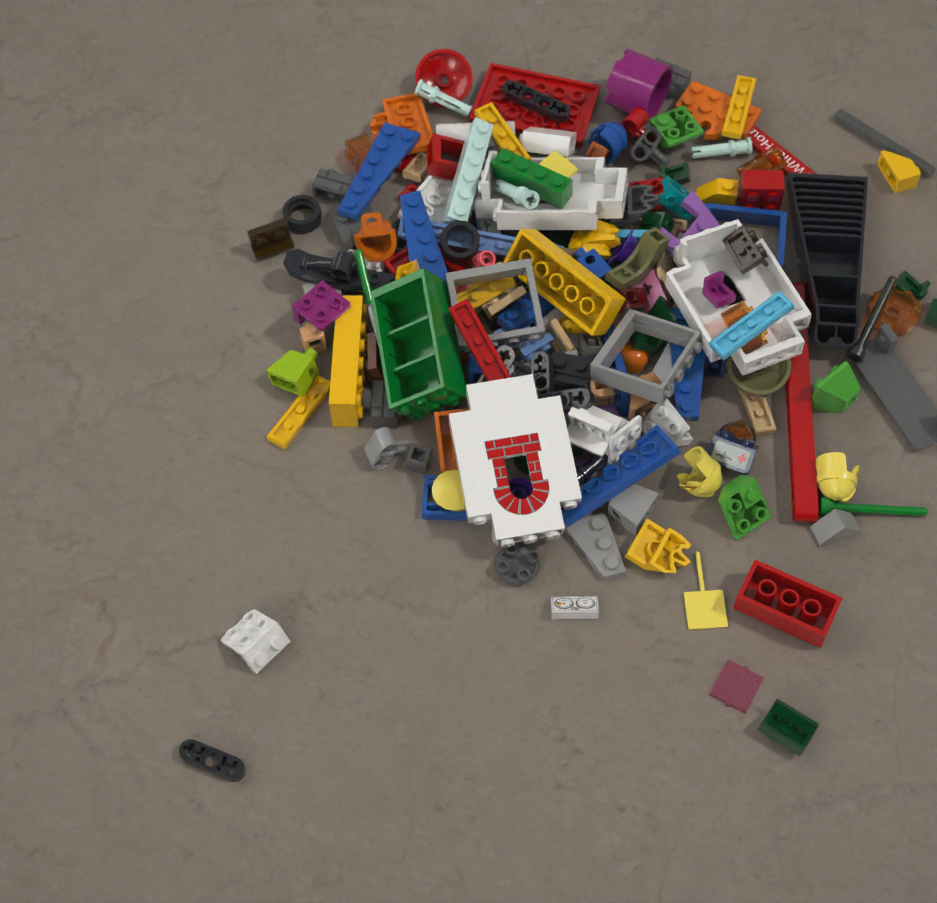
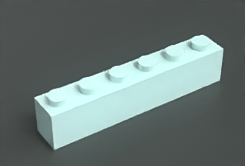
M476 117L466 134L443 216V224H449L457 220L468 221L494 126Z

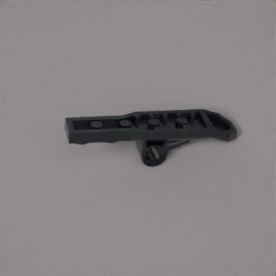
M300 249L287 252L283 264L291 277L318 284L323 280L331 288L349 292L363 291L356 259L348 252L340 251L333 259L310 254ZM367 269L372 291L395 281L396 275Z

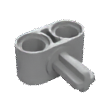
M382 427L371 435L364 448V452L374 470H381L390 464L396 453L408 452L411 442L406 439L395 440L390 429Z

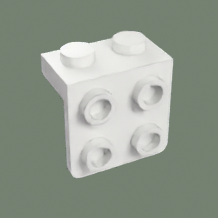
M255 609L246 613L221 638L222 643L240 654L250 669L256 674L291 642L278 622Z

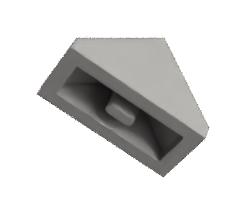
M838 509L832 510L809 528L819 547L861 533L852 513Z

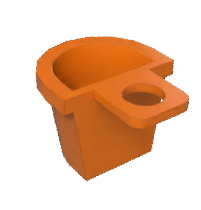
M380 212L363 214L361 216L362 227L358 234H354L356 247L362 250L365 259L371 262H382L391 257L396 250V231L392 229L390 219L382 220ZM369 218L377 220L376 222L366 223Z

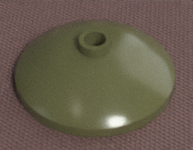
M729 356L726 369L731 381L740 390L751 395L764 396L778 391L786 383L791 372V359L789 358L759 369V371L742 375L732 357Z

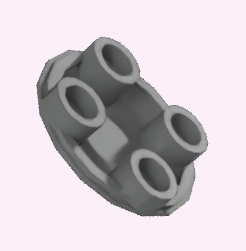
M516 543L511 547H505L496 556V572L501 579L508 583L517 585L528 583L539 573L541 565L539 553L527 546Z

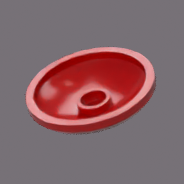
M437 49L425 55L419 62L415 72V83L417 87L420 79H422L424 83L432 87L437 86L440 89L439 91L462 101L468 95L472 86V70L468 61L460 53L450 49ZM443 78L448 80L446 84L441 83ZM437 102L430 103L434 106L445 107Z

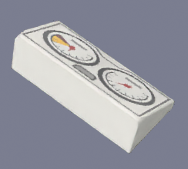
M597 596L551 597L552 620L598 619L599 607Z

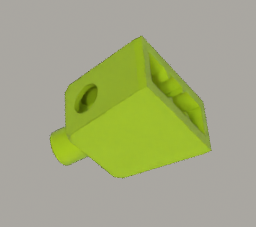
M308 348L303 354L294 350L288 351L266 370L272 385L303 397L319 374L315 363L318 353L313 348Z

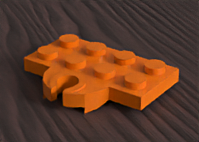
M692 81L676 103L675 108L685 105L701 128H709L705 132L704 139L716 142L723 138L721 136L732 96ZM750 104L741 139L745 140L761 116V108Z
M414 93L382 99L384 112L373 115V120L370 123L373 139H376L379 133L377 130H381L385 122L421 134V139L409 154L427 151V145L433 132L421 96H415Z

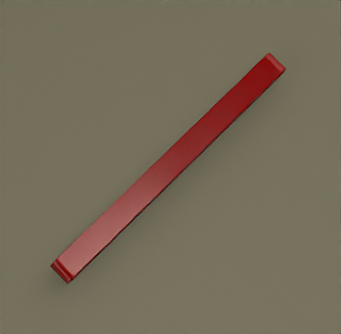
M791 282L805 303L804 283ZM807 328L799 330L805 341L802 354L790 358L791 372L785 383L792 519L793 522L815 523L818 520V494Z

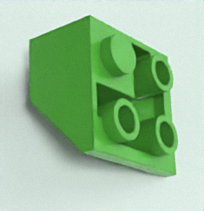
M685 105L650 118L649 128H656L661 133V140L657 145L658 148H671L704 134L703 129Z
M845 361L840 366H834L826 378H820L814 384L815 390L811 395L812 412L843 413L857 401L861 388L848 362Z
M739 475L723 486L718 502L735 540L740 539L772 517L755 478Z

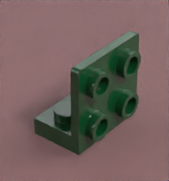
M659 296L648 315L675 323L676 318L665 298ZM634 331L629 338L634 348L653 354L656 353L664 342L662 339Z

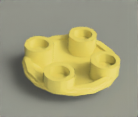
M449 470L438 475L432 486L433 501L446 510L465 511L458 470Z

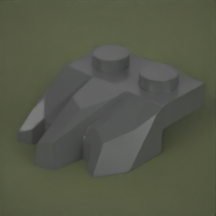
M653 185L628 186L623 219H609V224L616 227L631 226L647 215L653 207L658 206L660 195L651 194Z
M370 204L362 213V215L366 213H373ZM338 212L331 214L342 249L345 252H348L349 249L357 250L354 234H358L362 227L361 216L358 220L340 216ZM369 218L366 223L376 222L377 220Z

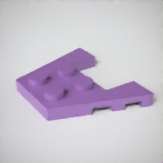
M692 190L680 206L697 219L681 239L688 235L703 232L705 229L720 226ZM662 227L660 231L671 238L666 251L674 253V247L680 244V240Z

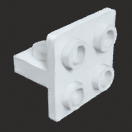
M666 399L663 405L657 403L642 421L643 434H646L650 429L658 425L677 446L689 445L694 440L688 433L690 430L689 425L668 399Z
M593 405L587 410L572 407L568 413L570 425L567 428L570 443L602 457L609 446L610 437L617 432L622 418Z
M637 415L631 421L621 417L622 422L617 432L610 437L609 446L604 453L608 456V464H615L621 459L620 454L625 450L629 452L637 445L636 441L640 439L642 431L641 416Z

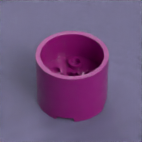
M626 49L624 50L625 56L620 61H616L606 85L608 97L606 96L604 101L607 105L626 113H630L636 107L643 108L648 113L649 119L647 121L649 122L650 118L657 115L665 101L673 77V67L634 50Z

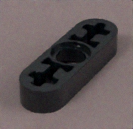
M188 739L182 742L179 747V754L185 763L225 780L238 782L246 774L245 765L240 758L194 739ZM194 747L195 752L200 754L201 758L199 759L198 755L192 753L188 757L186 750H191ZM210 755H217L219 757V762L215 766L206 765V759ZM226 759L225 763L227 766L234 768L237 765L240 771H234L231 774L230 770L224 767V760Z

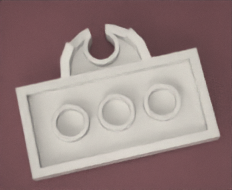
M429 175L416 190L421 192L430 221L442 223L453 184L452 180ZM400 209L397 216L400 219L402 216V209ZM470 210V214H469V217H468V221H467V222L470 221V218H471V215H472V211H471V210Z

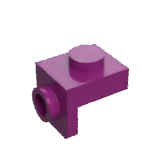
M722 271L705 277L702 295L717 309L735 302L736 294L723 283L724 273Z

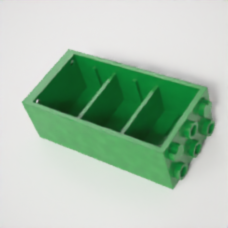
M422 268L370 291L389 409L411 420H420L424 415L440 412L444 407L457 405L460 401L467 399L454 320L448 311L451 303L447 281Z

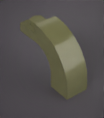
M656 227L644 232L630 257L621 265L608 271L604 279L620 291L625 288L630 291L655 267L664 254L671 238Z

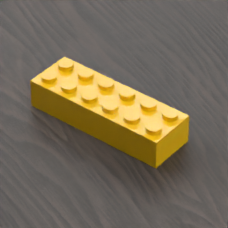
M520 229L503 263L531 258L537 293L590 335H606L626 298L536 229ZM526 275L517 276L528 285Z
M341 295L350 302L351 307L335 320L329 409L333 427H359V419H363V406H361L363 382L366 381L364 364L366 361V331L369 329L368 305L364 304L363 296Z

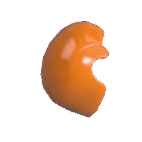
M627 341L621 350L626 372L631 374L643 371V368L648 363L649 352L634 348L631 341Z

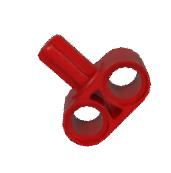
M634 108L620 123L627 132V141L634 136L638 138L645 131L643 127L649 116L643 108ZM647 133V140L653 143L654 137Z

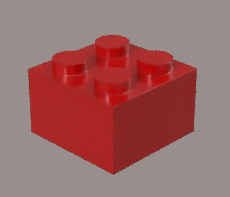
M742 170L737 193V205L739 207L780 211L785 190L783 170Z

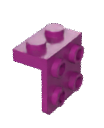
M322 280L292 305L294 321L299 325L307 320L318 330L323 331L349 310L351 306L348 300Z

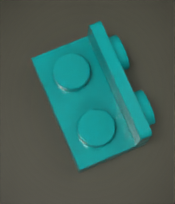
M667 175L662 180L664 190L660 195L659 203L682 220H687L688 222L693 215L680 205L690 192Z

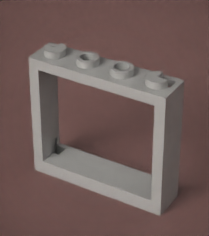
M531 258L446 273L451 307L458 304L455 287L526 275L536 326L489 334L488 336L495 348L506 344L507 346H516L523 341L533 343L535 340H540L545 336ZM454 322L459 352H471Z
M629 309L590 364L591 380L663 405L666 399L672 396L677 382L680 383L682 381L685 370L691 367L696 353H700L703 343H701V331ZM634 331L685 347L661 385L609 368Z

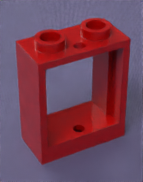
M433 133L427 145V175L453 181L458 163L441 159V153L460 157L464 141Z

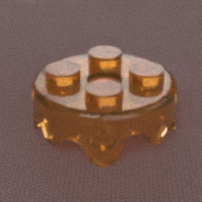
M894 285L874 329L879 331L881 325L888 323L897 336L908 334L916 327L919 321L922 302H917L911 291H898L896 285ZM883 289L872 293L866 307L867 321ZM894 311L897 313V316H891L887 312Z

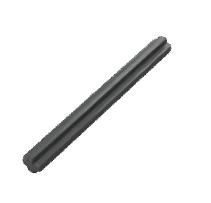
M842 109L835 113L834 118L885 151L912 159L922 174L927 177H931L934 174L935 166Z

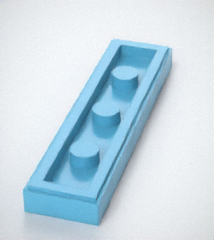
M779 290L711 340L709 345L724 361L792 311L794 304Z

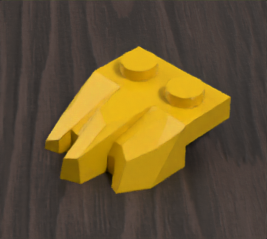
M598 220L596 230H574L568 249L577 250L580 247H584L587 252L595 249L604 260L611 258L609 250L620 245V239L615 236L620 229L612 224Z
M646 518L624 557L645 570L676 573L675 566L683 568L691 562L682 553V550H687L691 544L670 527L665 530Z

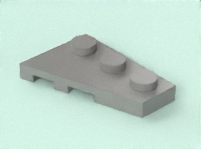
M606 513L581 518L568 528L564 524V531L571 536L577 548L582 550L588 558V562L603 581L626 575V570Z

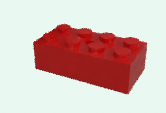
M755 559L736 597L733 609L821 648L843 598Z

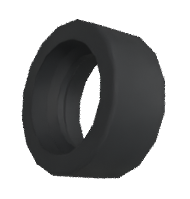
M297 195L287 200L283 205V218H286L290 231L297 234H306L314 231L321 224V208L315 198L308 195ZM298 209H309L314 212L310 218L305 220L291 218V214Z
M457 220L449 223L443 229L440 247L443 254L449 260L464 263L471 260L477 254L480 236L477 229L471 223ZM455 231L467 232L472 238L471 248L464 253L452 251L448 245L449 235Z

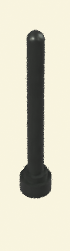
M895 276L888 278L857 343L849 347L846 353V357L856 363L863 361L866 354V342L897 281Z

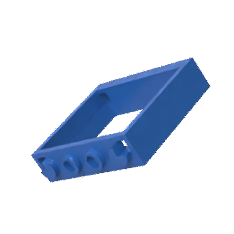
M705 203L707 209L718 221L731 222L738 219L740 223L779 227L777 261L780 266L784 264L787 212Z

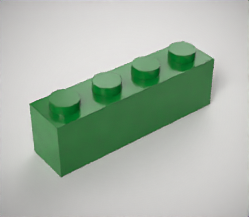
M502 148L492 161L494 178L504 180L516 187L524 186L529 190H533L539 194L541 200L560 209H563L573 196L572 179L507 149Z

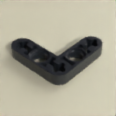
M543 351L536 352L531 359V374H533L538 399L566 396L567 404L563 407L564 413L569 412L572 407L585 410L592 407L595 399L594 395L585 388L554 392L553 358ZM544 358L546 361L542 363V366L539 365V362H542ZM542 378H546V386L542 389H539V381ZM583 395L587 396V399H584L583 403L577 400L574 401V398L582 399Z

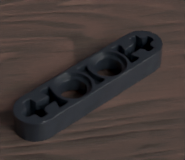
M513 80L506 81L503 84L504 98L556 122L563 123L569 120L570 107L566 103ZM529 95L533 98L530 100H525L523 97ZM541 103H548L549 106H548V107H541L540 104H541Z

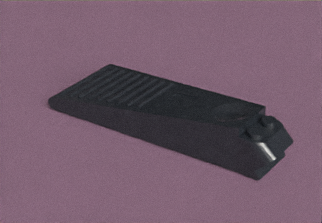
M787 172L786 182L797 258L802 261L799 264L800 278L805 287V303L812 314L808 333L811 335L813 342L820 346L852 347L857 342L858 327H860L859 303L868 177Z

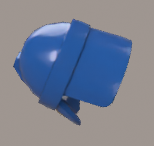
M616 122L602 123L589 132L590 135L587 141L589 145H591L592 141H596L601 146L611 150L606 160L607 165L612 164L628 144L625 128Z

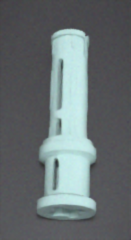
M420 79L414 92L415 96L420 95L428 99L430 103L437 102L468 117L472 106L439 91L440 89L437 86L432 87Z
M747 137L745 140L737 141L730 139L728 143L692 146L691 157L696 159L728 154L731 157H735L736 154L744 153L752 155V141L750 137Z
M504 180L496 182L500 187L495 186V190L513 198L515 203L523 205L528 209H534L538 205L540 197L537 192L529 190L524 186L516 187Z

